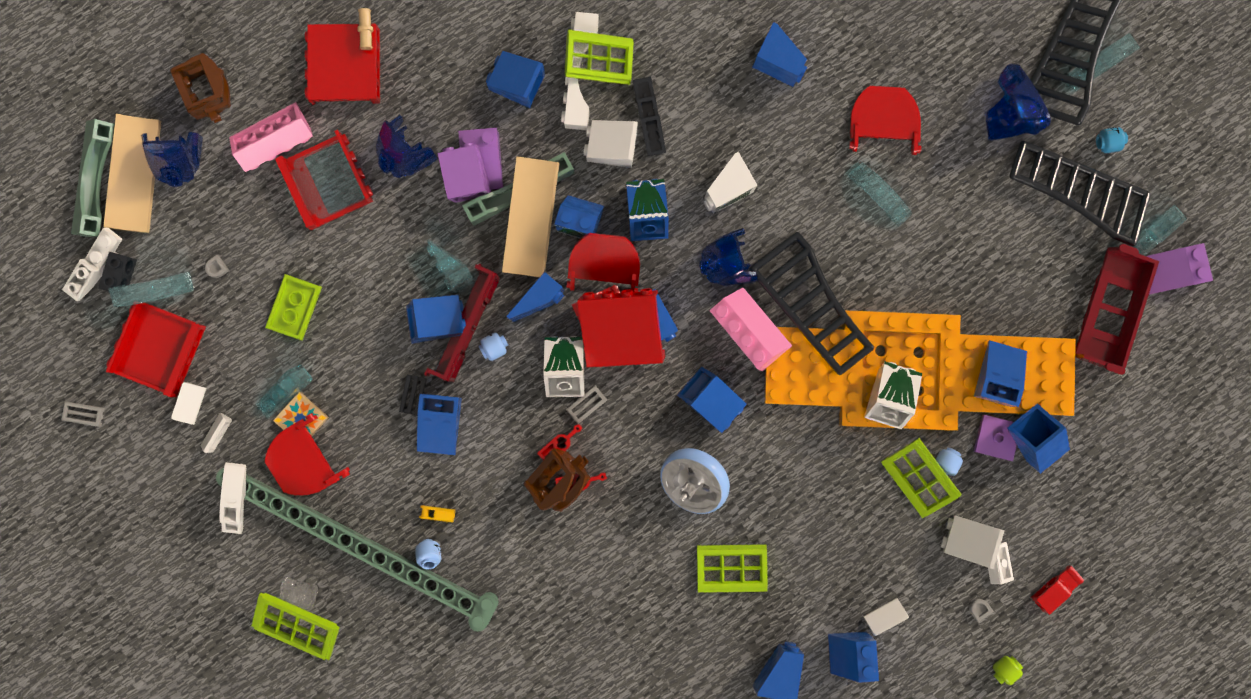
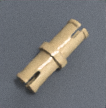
M361 8L358 9L359 26L357 27L358 32H360V49L371 50L373 49L371 10Z

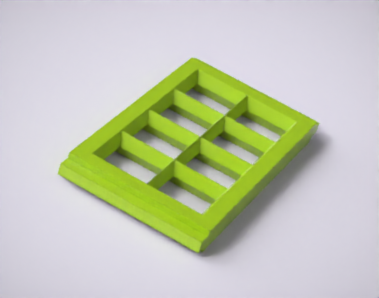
M267 593L259 594L252 627L255 630L323 660H330L340 628L334 622ZM268 605L280 609L279 615L267 611ZM284 612L296 616L295 621L291 622L284 619ZM265 617L276 621V627L265 624ZM299 619L311 623L310 629L298 625ZM280 625L292 628L291 635L279 630ZM315 625L327 630L326 635L323 636L314 632ZM296 631L307 635V641L295 637ZM314 638L323 642L322 648L311 644V639Z

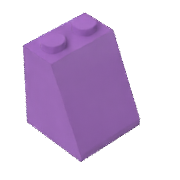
M473 143L461 145L462 148L454 149V147L445 148L443 152L438 153L447 199L454 203L475 199L491 193L479 147L473 145Z

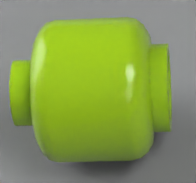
M1003 656L993 665V670L995 671L993 676L1001 685L1005 682L1011 686L1023 676V667L1013 656Z

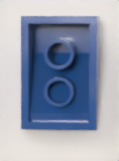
M544 272L506 317L514 322L550 307L554 303L558 304L564 297L563 287Z

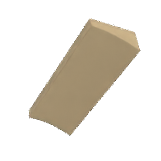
M116 114L103 227L110 230L149 233L161 129L160 120Z
M516 157L502 272L541 277L545 272L559 162Z

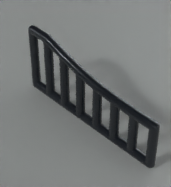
M1070 0L1019 102L1020 107L1077 126L1082 124L1091 106L1093 79L1099 51L1122 0H1108L1112 2L1108 11L1078 3L1079 0ZM1074 10L1104 18L1101 27H1096L1070 18ZM1067 26L1095 34L1097 37L1093 45L1062 36V33ZM1057 43L1091 52L1089 62H1085L1053 51ZM1049 59L1081 68L1087 70L1086 80L1055 72L1045 67ZM1044 76L1083 88L1084 99L1039 86L1037 83L1040 77ZM1035 92L1079 106L1081 109L1076 117L1029 102L1032 93Z
M1027 141L1020 142L1010 171V179L1034 188L1066 204L1086 217L1114 240L1131 247L1137 245L1151 196L1149 191ZM1026 150L1036 154L1029 178L1018 174ZM1043 157L1054 161L1046 185L1036 181ZM1061 164L1071 168L1064 194L1053 189ZM1078 172L1089 175L1080 204L1071 199ZM1099 179L1106 182V186L1096 216L1087 208L1095 181ZM1116 186L1123 189L1124 192L1114 227L1111 228L1104 222L1113 187ZM1131 193L1142 198L1131 237H1128L1120 232Z
M799 232L793 233L749 268V272L838 375L844 374L874 350L873 344L860 331L836 299L819 266L813 248ZM797 241L803 250L765 279L758 270ZM808 256L812 267L777 293L770 284ZM815 274L819 285L789 307L783 298ZM824 292L829 301L802 322L795 313L820 293ZM834 308L840 317L814 336L808 327ZM845 323L851 333L827 351L820 342ZM857 338L864 348L840 366L833 357Z

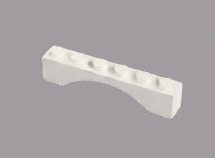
M576 12L575 18L571 20V30L598 34L599 14ZM574 42V52L585 54L589 44ZM573 56V67L580 68L583 57ZM565 77V85H568V92H564L563 104H566V111H562L561 122L564 123L567 129L587 130L589 107L580 92L578 79Z

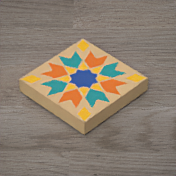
M299 392L273 421L285 430L301 419L306 421L305 416L313 413L314 416L317 415L318 419L305 426L310 435L313 436L329 417L303 393Z

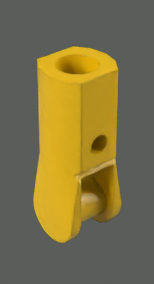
M420 506L422 512L419 518L454 522V509ZM430 510H435L434 517L429 516Z

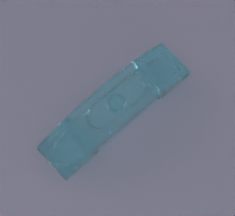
M860 160L845 173L886 212L885 214L898 227L912 215V212L898 194L878 174Z
M190 272L132 285L127 284L109 288L114 307L140 304L194 291Z

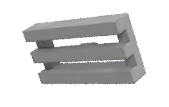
M595 385L585 393L584 397L579 398L566 410L576 423L579 424L604 404L607 399ZM596 391L597 394L576 412H572L573 408ZM601 397L602 400L582 417L577 418L580 412Z
M65 401L61 420L101 427L105 408ZM69 406L97 411V414L69 410ZM74 414L96 418V422L70 418L67 415Z

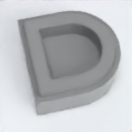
M219 255L211 258L205 265L206 273L213 278H219L230 271Z
M980 598L974 599L969 605V611L978 623L994 612L988 602Z

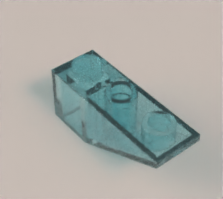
M430 239L426 240L429 245L426 248L431 257L435 256L437 260L435 265L439 273H444L446 277L444 282L448 290L452 289L457 293L475 283L465 263Z
M302 365L291 368L280 377L256 405L269 419L301 392L313 378Z

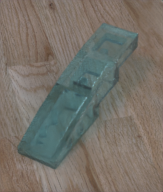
M1130 33L1099 53L1094 79L1140 49ZM1076 68L1067 75L1086 80L1087 70ZM1065 83L1072 94L1080 89V87Z
M1176 205L1171 206L1141 230L1137 245L1134 248L1139 250V254L1145 256L1187 220L1186 216Z

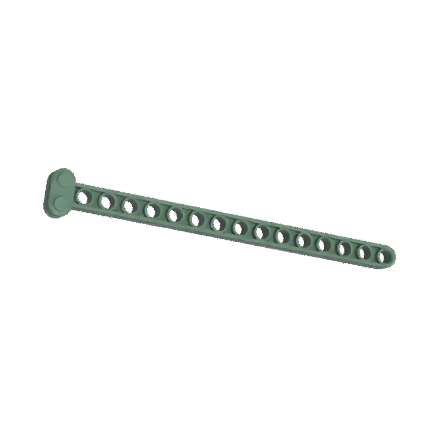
M224 468L219 470L216 475V481L221 487ZM246 474L248 490L244 499L468 616V623L473 631H482L489 624L499 603L496 594L486 592L479 597ZM260 490H263L265 492L264 500H261L259 498L258 494ZM277 499L282 501L281 509H278L275 505ZM294 508L299 510L298 518H295L292 514ZM310 517H314L316 519L317 523L315 527L309 524ZM327 526L333 528L334 533L332 536L326 533ZM344 535L350 536L351 542L349 545L343 542ZM361 544L367 545L368 552L366 554L360 551ZM378 553L384 554L385 561L383 563L377 560ZM395 562H400L402 564L401 571H396L394 569ZM412 571L419 573V580L411 578ZM429 580H434L436 582V589H430L428 587ZM446 589H451L454 592L453 598L446 597ZM463 598L470 599V607L463 606Z

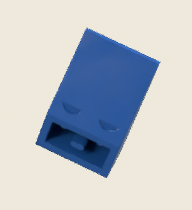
M989 340L974 397L1009 407H1019L1025 384L1027 351Z
M420 394L417 419V451L456 455L462 398Z

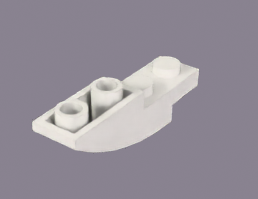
M103 228L86 258L79 260L62 290L76 301H80L102 277L109 252L117 253L115 251L122 238L109 228Z
M225 463L219 522L222 523V532L242 534L244 498L246 495V465Z

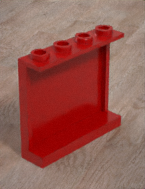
M359 24L307 25V31H305V41L307 43V50H305V60L307 61V68L305 69V78L307 80L305 97L311 104H315V101H371L372 104L380 103V29L377 24H371L373 27V32L371 33L373 49L371 50L360 49V32H358L357 28Z
M644 288L638 292H633V290L628 289L621 291V293L605 291L602 294L587 292L579 298L577 302L587 367L663 363L666 356L665 349L662 350L656 300L658 290L652 291L651 288Z
M135 300L129 309V317L122 326V334L115 342L114 353L107 361L106 372L120 375L163 392V395L168 397H177L206 326L143 301Z

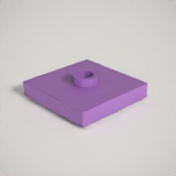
M982 415L974 452L1013 461L1017 444L1007 428L1014 422Z

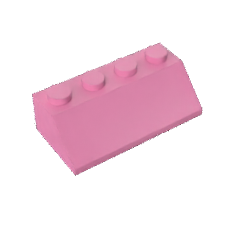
M295 102L229 137L232 155L243 170L247 172L258 168L265 161L273 160L282 152L290 151L299 143L307 142L313 135L303 113Z
M744 288L723 298L710 310L758 370L763 371L792 347L790 342Z

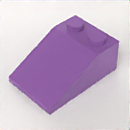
M497 128L458 131L460 148H462L461 145L466 143H473V145L479 147L491 190L503 188L500 139Z
M1204 243L1147 256L1159 261L1149 294L1213 281Z

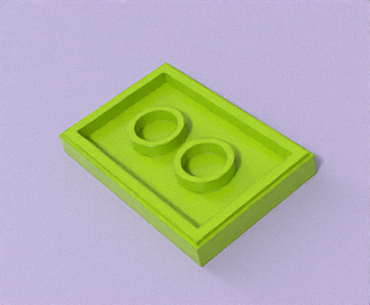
M285 274L265 328L303 341L322 287Z

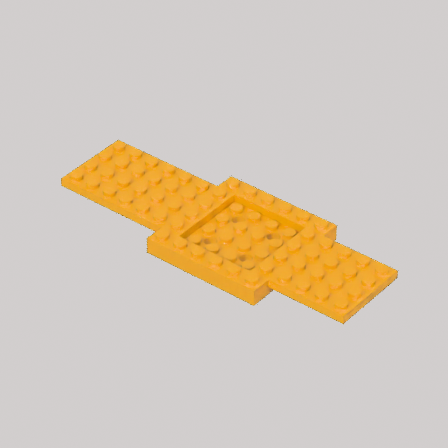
M845 310L860 331L873 344L874 350L844 374L838 375L798 328L777 327L792 347L771 363L765 372L764 404L839 406V426L895 428L864 418L879 368L885 361L893 362L898 366L912 368L922 373L920 384L922 394L918 396L915 415L903 428L958 431V411L1025 414L1036 404H1039L1050 415L1074 416L1076 339L960 334L961 315ZM844 323L842 329H836L820 343L828 351L848 336L851 331ZM808 328L814 334V336H816L824 330L818 328ZM856 338L833 358L841 366L863 349L864 346ZM989 340L1027 351L1025 384L1019 407H1009L974 397ZM879 345L885 348L883 356H878L875 352L876 347ZM916 347H920L923 350L921 358H917L914 355Z

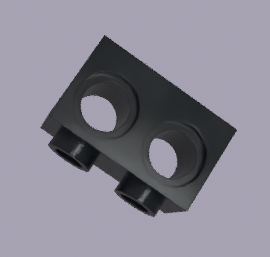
M109 252L98 289L126 296L137 259Z

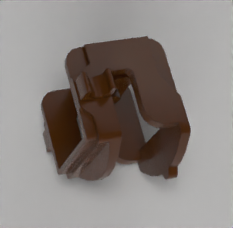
M204 53L171 68L170 72L187 112L197 120L210 117L214 123L222 121L219 113L231 107L230 89L224 76V71L218 68L215 62ZM205 74L214 95L199 101L197 95L192 92L191 87L193 85L191 80Z
M554 448L523 484L532 495L534 502L540 510L553 508L554 511L562 512L578 498L585 484L590 480V476L584 468L589 460L585 456L582 458L580 454L574 458L569 452ZM562 468L566 474L550 491L546 485L551 477ZM577 472L581 478L570 489L574 474Z

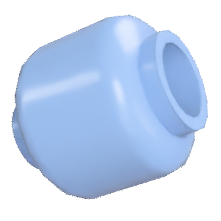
M494 332L480 341L481 345H479V348L485 359L488 358L493 361L507 352L505 347L508 346V343L503 335L499 336L498 333Z
M948 447L947 449L940 450L935 459L947 476H955L963 463L960 457L961 454Z
M425 539L415 548L416 562L423 569H433L441 562L440 544L436 541Z

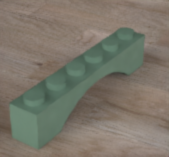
M97 119L86 121L71 230L73 235L92 238L98 237L100 234L102 220L100 187L105 160L112 144L113 123Z
M565 152L548 160L559 162L557 183L575 174L574 168ZM513 183L494 192L479 196L462 205L473 226L510 208Z

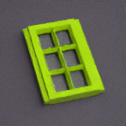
M568 30L565 77L630 85L632 78L633 39Z
M920 438L881 461L882 465L922 518L946 506L962 495Z
M697 545L698 593L767 592V545Z

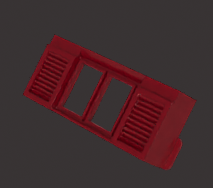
M1126 244L1107 248L1080 329L1081 333L1075 349V358L1106 368V370L1120 375L1125 374L1129 355L1157 271L1158 260L1141 255L1137 248ZM1108 283L1133 291L1127 311L1102 303ZM1100 309L1125 317L1119 337L1094 328Z
M476 264L474 267L480 274L461 314L462 319H465L466 323L462 335L450 338L437 369L427 368L425 376L432 374L449 382L455 381L466 357L464 354L487 303H490L501 279L496 273L484 268L481 264Z

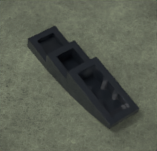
M649 76L634 79L632 83L647 156L666 153L652 78Z

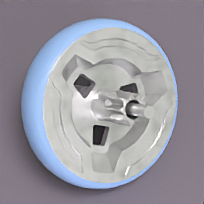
M692 448L680 449L670 454L662 465L660 478L663 489L668 497L682 509L692 513L707 514L716 511L725 503L730 490L729 478L723 466L708 453ZM688 468H691L693 473H690ZM703 484L709 486L710 489L704 488Z

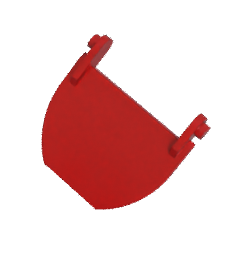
M867 87L857 98L851 112L850 139L852 141L849 142V149L857 152L858 137L911 140V155L920 153L921 146L918 143L921 140V117L917 103L912 95L905 88Z
M596 233L586 234L575 244L571 251L568 266V279H571V281H567V288H570V291H574L577 278L630 284L631 290L638 292L639 288H635V286L638 287L640 259L635 247L626 237Z
M313 413L305 416L306 421L301 419L280 432L267 450L265 464L284 493L291 495L314 494L339 481L341 475L343 478L350 475L348 472L350 470L349 467L336 474L333 472L305 427L318 419L317 415L314 416Z

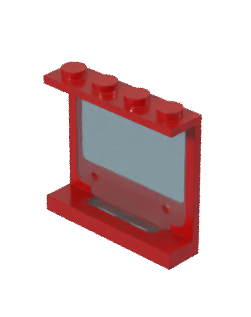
M338 130L334 131L335 137L287 159L283 156L275 158L306 227L310 230L373 202L371 198L374 195L369 185H365L363 180L366 178L361 168L357 167L355 162L358 159L355 153L350 151L347 146L350 142L346 134L342 135Z

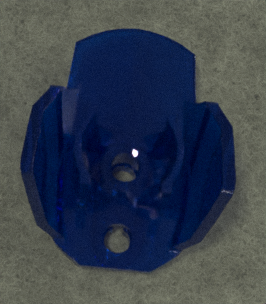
M1016 63L1007 65L998 80L1004 96L987 112L986 116L988 139L991 141L1015 137L1025 133L1036 135L1048 127L1051 122V117L1044 101L1021 66Z
M400 114L391 122L384 121L376 143V153L380 169L386 174L391 172L397 178L413 175L438 160L429 146L422 149L421 142L413 147L409 146L404 140L406 126L396 131L404 122Z
M189 132L186 140L179 136V141H159V136L155 137V141H149L147 133L141 135L147 163L157 180L167 183L172 187H180L183 185V182L188 183L194 179L201 158L203 137L200 134Z
M743 228L720 236L703 249L699 267L703 275L707 274V279L711 283L730 286L751 284L757 281L756 272H745L751 264L744 263L740 246L745 245V242H740L737 238L745 234Z

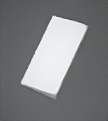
M183 382L171 419L194 425L206 388Z
M219 413L201 444L203 452H214L232 422L231 418Z
M1003 542L1000 545L994 569L988 568L991 584H1004L1014 580L1007 542Z
M898 598L863 616L872 634L875 636L909 618Z

